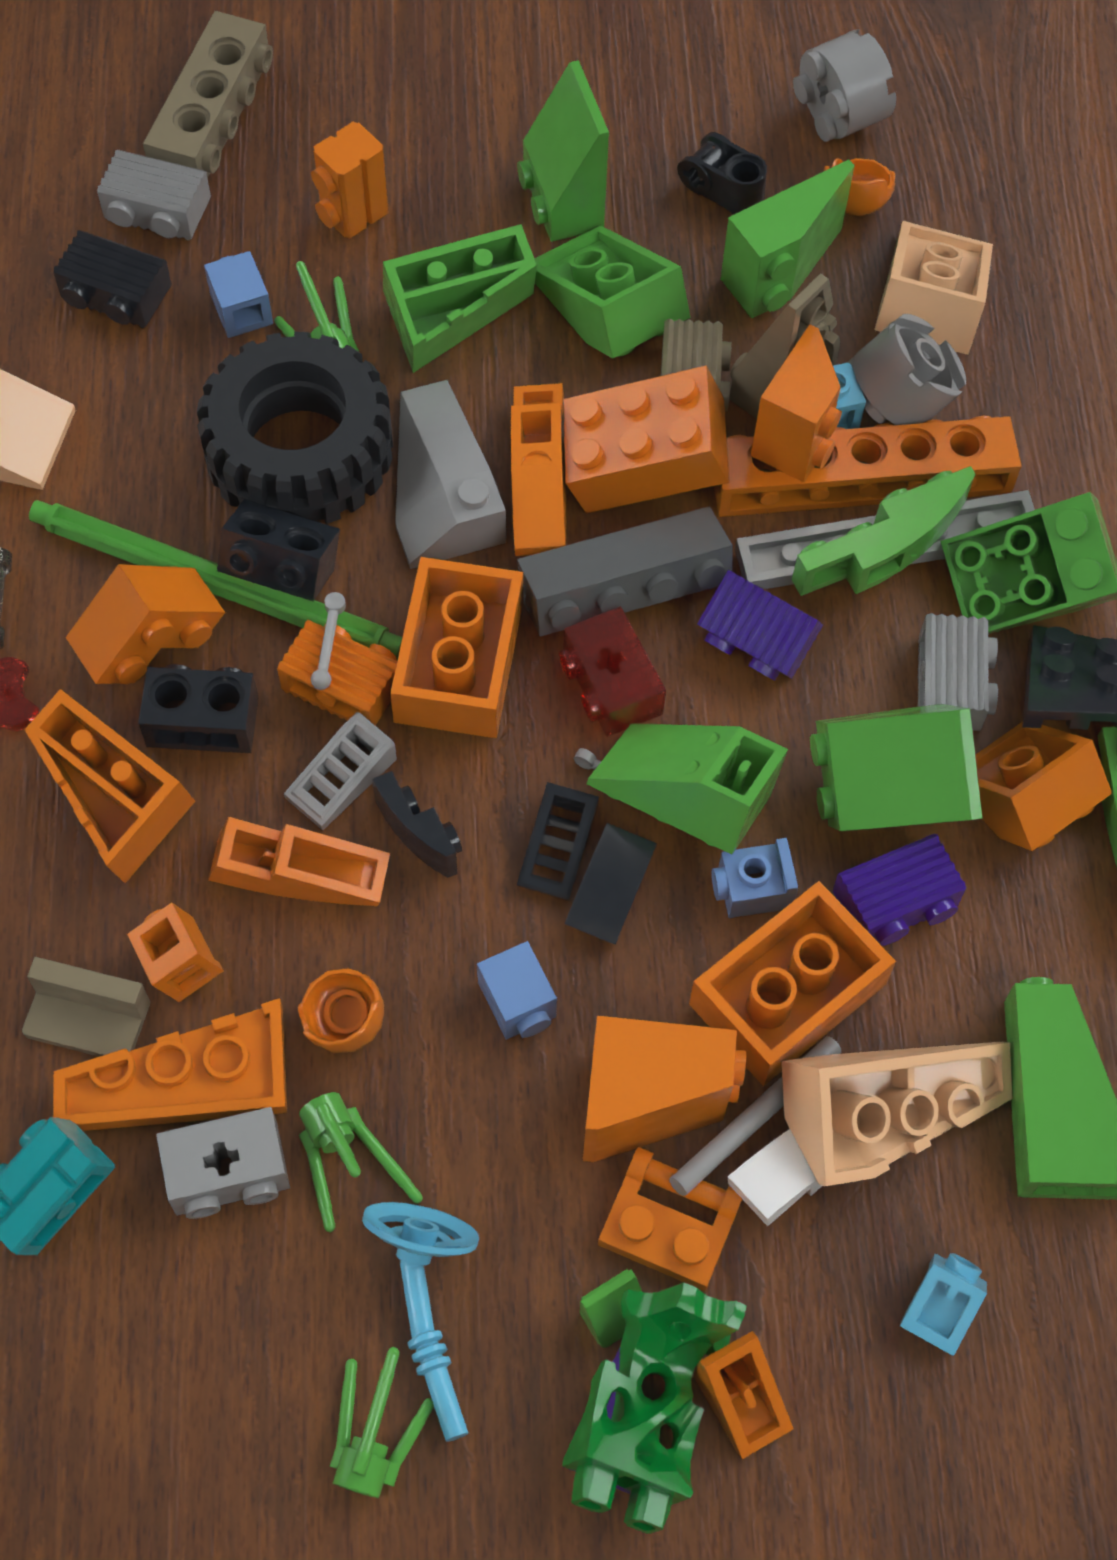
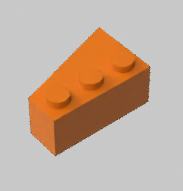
M61 689L25 728V732L46 767L73 807L78 820L85 827L99 850L98 853L104 863L124 883L131 878L195 803L194 798L176 778Z

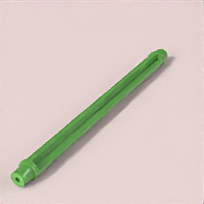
M36 500L30 508L29 520L45 526L46 531L57 534L136 565L195 568L212 594L304 628L307 620L323 627L326 624L328 612L325 610L324 603L316 600L309 601L218 572V563L59 503L51 505ZM344 611L338 615L337 625L345 629L353 641L368 648L371 644L384 646L398 660L403 637L389 632V628L348 612Z

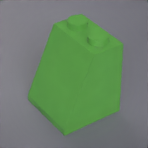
M934 704L816 721L817 734H811L810 748L814 765L821 766L824 786L817 788V806L821 819H828L829 827L838 831L982 819L970 708Z

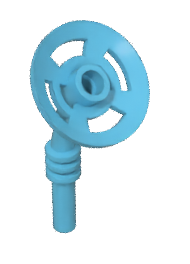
M398 1202L372 1204L365 1208L362 1222L369 1231L381 1240L398 1248L396 1256L401 1260L400 1268L412 1337L407 1344L410 1350H416L411 1357L414 1363H420L416 1368L417 1375L425 1377L445 1441L450 1442L462 1438L468 1434V1430L447 1369L452 1363L449 1356H443L447 1351L446 1344L438 1342L443 1338L442 1332L434 1330L424 1265L431 1263L432 1256L450 1257L474 1251L478 1246L479 1235L466 1222L439 1210ZM404 1222L403 1226L389 1228L384 1223Z

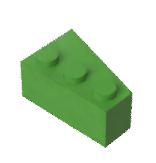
M521 224L383 261V292L413 373L533 295L537 264Z

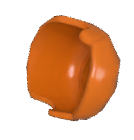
M836 158L832 164V167L842 163L843 161L839 158ZM856 158L850 160L854 164V171L845 214L863 216L874 213L882 208L891 198L895 189V172L890 171L887 167L872 159ZM829 166L824 167V171L830 169Z
M350 968L330 970L310 983L302 1002L298 1006V1013L304 1030L303 1034L313 1044L332 1053L356 1052L372 1042L380 1031L384 1018V1002L376 983L368 975Z

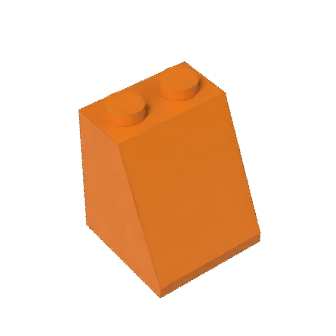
M597 1015L583 1161L596 1162L637 1149V1147H643L723 1121L728 1102L738 1103L740 1086H743L746 1051L736 1050L737 1030Z

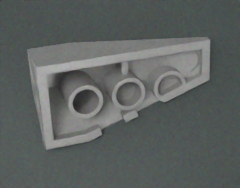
M448 380L402 391L400 396L395 524L410 569L418 567L420 557L446 560L506 543V510L489 465Z

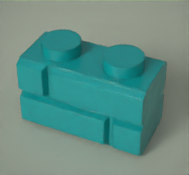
M50 1117L48 1120L42 1119L37 1121L21 1136L19 1145L22 1149L8 1164H0V1240L16 1255H38L116 1168L115 1164L102 1150L94 1145L92 1140L74 1122L68 1119Z

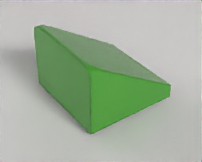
M628 1269L624 1270L581 1298L579 1314L602 1348L609 1347L623 1338L626 1324L622 1317L621 1309L623 1292L628 1289L642 1292L632 1269L629 1271Z

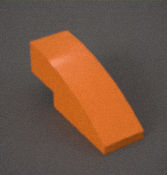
M228 817L219 833L208 881L301 900L345 905L378 906L381 901L390 853L286 824L282 831Z

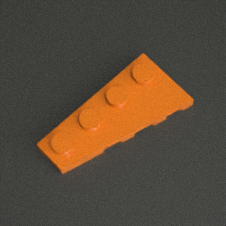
M278 998L261 1004L262 1008L236 1017L232 1013L211 1020V1025L179 1034L177 1031L156 1038L157 1042L131 1051L124 1048L53 1071V1117L71 1120L82 1131L221 1119L272 1107L274 1114L287 1113L283 1006L281 999Z

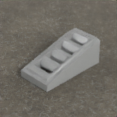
M356 712L286 790L284 797L323 831L373 783V778L380 776L397 760L395 743L361 713ZM361 743L371 752L368 756L356 745ZM344 756L358 766L355 772L351 771L340 761ZM330 771L344 785L338 789L324 775ZM313 786L330 799L326 806L322 805L308 793Z

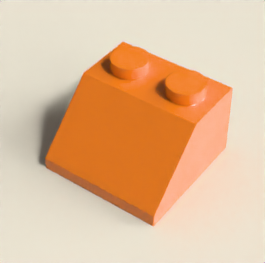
M809 324L760 398L751 452L752 457L802 482H805L814 466L823 468L835 446V440L830 437L834 433L842 415V411L836 408L841 386L820 330Z
M1021 722L975 754L982 820L998 838L1033 851L1050 843L1055 834L1076 819L1090 814L1094 806L1111 795L1112 791L1093 740L1042 725L1041 728H1022L1023 722Z

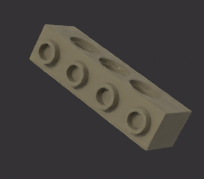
M214 11L143 143L146 157L206 171L207 178L210 173L217 171L221 160V151L227 139L234 138L242 110L245 105L249 106L252 103L256 92V83L262 72H268L272 63L273 48L271 45H268L265 24Z

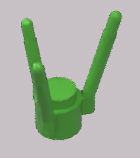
M298 261L296 268L319 324L311 332V338L320 339L321 335L337 339L340 348L343 349L347 344L359 352L352 335L346 295L341 277L338 276L333 279L340 328H337L335 324L330 323L305 263ZM281 316L275 317L274 322L286 337H294L295 330Z
M331 1092L320 1095L303 1106L299 1116L306 1130L299 1134V1138L307 1152L324 1229L327 1232L334 1231L335 1221L319 1148H322L324 1153L337 1151L349 1174L352 1177H358L361 1174V1169L349 1146L355 1138L353 1132H355L414 1203L422 1201V1194L366 1127L356 1107L347 1109L339 1093Z
M396 1347L389 1348L362 1438L354 1436L351 1446L350 1438L356 1390L357 1361L352 1358L346 1361L337 1443L330 1463L331 1468L337 1469L332 1484L374 1498L380 1497L383 1484L394 1487L401 1464L434 1408L432 1398H427L423 1401L388 1460L385 1459L389 1447L377 1443L375 1440L400 1352Z

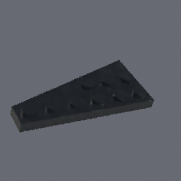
M1033 625L1028 640L1022 728H1041L1043 720H1067L1066 725L1068 729L1088 730L1091 721L1111 722L1117 727V639H1097L1074 634L1063 627L1054 626L1047 628Z

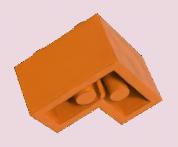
M118 564L65 638L95 684L135 683L146 673L149 663L161 648H199L211 637L213 628L223 617L225 611L195 568Z

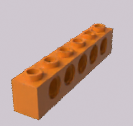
M977 416L969 420L956 421L933 419L923 423L904 425L883 423L874 427L853 429L836 427L830 437L835 440V446L823 468H813L805 482L752 457L754 436L732 435L727 437L729 483L714 486L719 517L878 505L888 494L897 489L906 488L911 490L926 484L932 477L943 471H952L954 473L971 466L976 475L967 497L991 496L1012 493L1022 465L1010 416L995 418ZM759 469H767V470H770L771 472H765V471H761V470H759Z

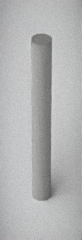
M826 1036L803 1058L841 1054L842 1051L840 1045L833 1038ZM782 1077L670 1177V1184L676 1192L686 1196L784 1106Z

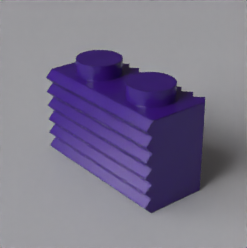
M730 570L727 571L697 623L709 631L704 641L730 656L735 647L753 656L748 666L774 681L780 672L791 679L794 677L823 626L817 619Z
M934 833L839 873L832 891L837 900L881 946H885L903 938L909 933V926H915L920 921L927 920L929 925H935L952 917L958 911L957 906L966 890V885L961 880L960 873L955 869L954 863L950 861L949 854L945 852L944 845L940 843L939 836Z

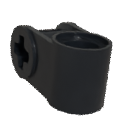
M717 132L708 133L701 140V147L692 156H686L678 163V175L688 189L726 208L731 214L741 212L765 199L767 176L765 161L759 155L750 153L730 142L722 134Z

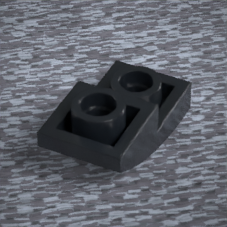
M392 771L373 778L375 802L385 820L406 847L420 860L445 877L449 878L458 874L456 854L462 852V846L452 823L449 821L442 824L434 807L420 813L418 803L411 788L408 785L400 788Z
M607 823L564 924L616 944L657 843Z

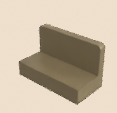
M34 957L27 978L36 994L22 1028L26 1038L99 1057L124 1048L128 1051L135 1049L151 1004L142 983Z

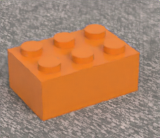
M707 365L563 399L565 483L586 514L729 483L724 397Z
M420 557L390 692L394 723L497 738L523 608V572Z
M818 881L694 980L689 1005L709 1027L737 1030L736 1050L746 1051L745 1067L764 1087L782 1072L781 1061L800 1057L882 989L888 982L896 960L834 895Z

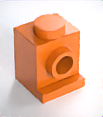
M172 902L166 907L149 914L142 924L127 934L151 985L178 1002L187 998L224 971L220 962L214 959L194 918Z

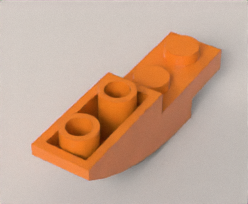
M563 383L514 386V404L511 406V476L516 556L534 555L566 546Z

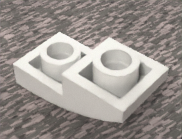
M790 1129L758 1151L728 1176L730 1187L767 1226L805 1193L811 1196L822 1187V1185L818 1184Z

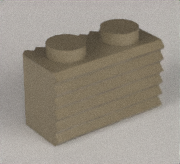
M669 318L665 320L661 376L707 365L724 397L725 411H728L730 382L721 381V371L730 370L731 342L722 341L723 324L719 321L713 324L709 320L705 323L700 320L692 322L690 319L685 322L681 319L673 321Z

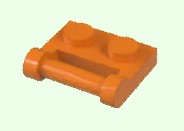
M637 1147L598 1239V1246L692 1285L702 1291H706L742 1198L730 1185L725 1190L704 1180L686 1196H682L718 1212L713 1226L643 1197L638 1193L644 1180L680 1195L669 1181L670 1177L678 1169L654 1160L653 1152Z

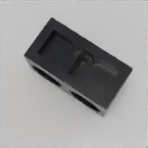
M244 499L222 527L217 571L314 601L334 571L340 529Z
M170 664L164 668L147 667L138 723L146 747L252 753L259 699L253 673H245L240 669L223 667L216 671L193 670L180 664ZM170 701H184L176 708H164ZM225 703L237 704L236 707L229 711L222 712L216 710Z

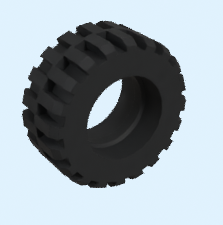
M294 331V337H281V333L267 335V341L259 344L252 340L239 348V355L234 357L229 354L217 365L219 375L212 373L203 386L204 395L198 400L197 416L199 423L197 426L208 473L213 485L220 488L221 497L230 506L237 507L246 499L313 521L324 519L326 524L341 519L340 512L346 509L351 513L365 504V493L372 496L383 483L382 475L389 471L392 461L391 449L393 448L389 396L385 384L380 382L379 372L372 363L368 361L363 362L362 354L353 347L346 344L342 349L339 347L337 339L321 335L320 339L311 338L309 332ZM294 411L320 413L339 424L338 428L322 442L297 450L273 448L254 438L257 431L265 423L279 415Z

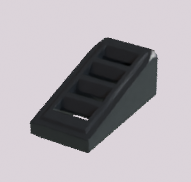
M547 782L517 886L569 901L597 811L599 796ZM553 807L582 814L580 823L551 815ZM547 826L576 833L575 841L571 842L545 834ZM541 845L571 853L569 862L539 854ZM535 864L564 872L563 882L532 874Z

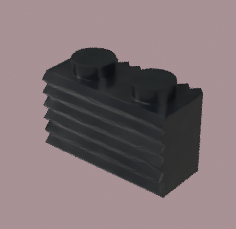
M77 230V235L73 237L72 244H68L67 251H64L63 258H59L58 265H55L53 271L60 296L69 305L77 309H85L86 307L90 310L96 309L99 313L104 312L110 319L119 324L127 325L130 322L133 325L138 324L141 328L147 326L172 285L166 260L82 230Z

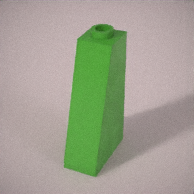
M1031 977L1022 980L1020 983H1015L1004 1001L1006 1038L1007 1042L1010 1043L1013 1096L1011 1108L1018 1197L1117 1200V1099L1072 984H1054L1052 979L1046 977Z

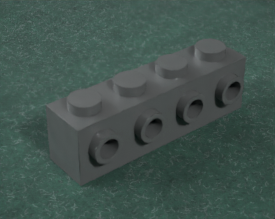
M709 506L517 559L518 571L523 572V603L539 636L566 630L718 587L727 571H732L733 545Z

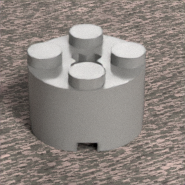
M855 29L811 48L802 55L800 75L793 79V88L797 99L802 104L807 103L815 119L816 131L823 141L827 142L832 139L844 138L890 117L895 109L896 92L888 95L886 80L893 77L891 66L883 49L869 33L860 36L858 35L859 30Z
M901 315L848 361L852 365L857 382L867 398L865 399V409L871 418L878 423H884L889 420L894 425H904L928 421L963 392L959 390L966 385V374L954 349L946 340L938 345L928 335L935 328L915 315Z

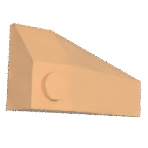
M1009 1042L831 1054L781 1061L784 1118L818 1184L822 1186L876 1178L890 1170L889 1164L910 1152L918 1154L932 1146L930 1142L932 1139L953 1127L963 1128L1013 1099Z

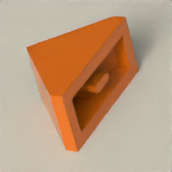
M753 1331L699 1362L694 1379L742 1460L794 1429L760 1341Z

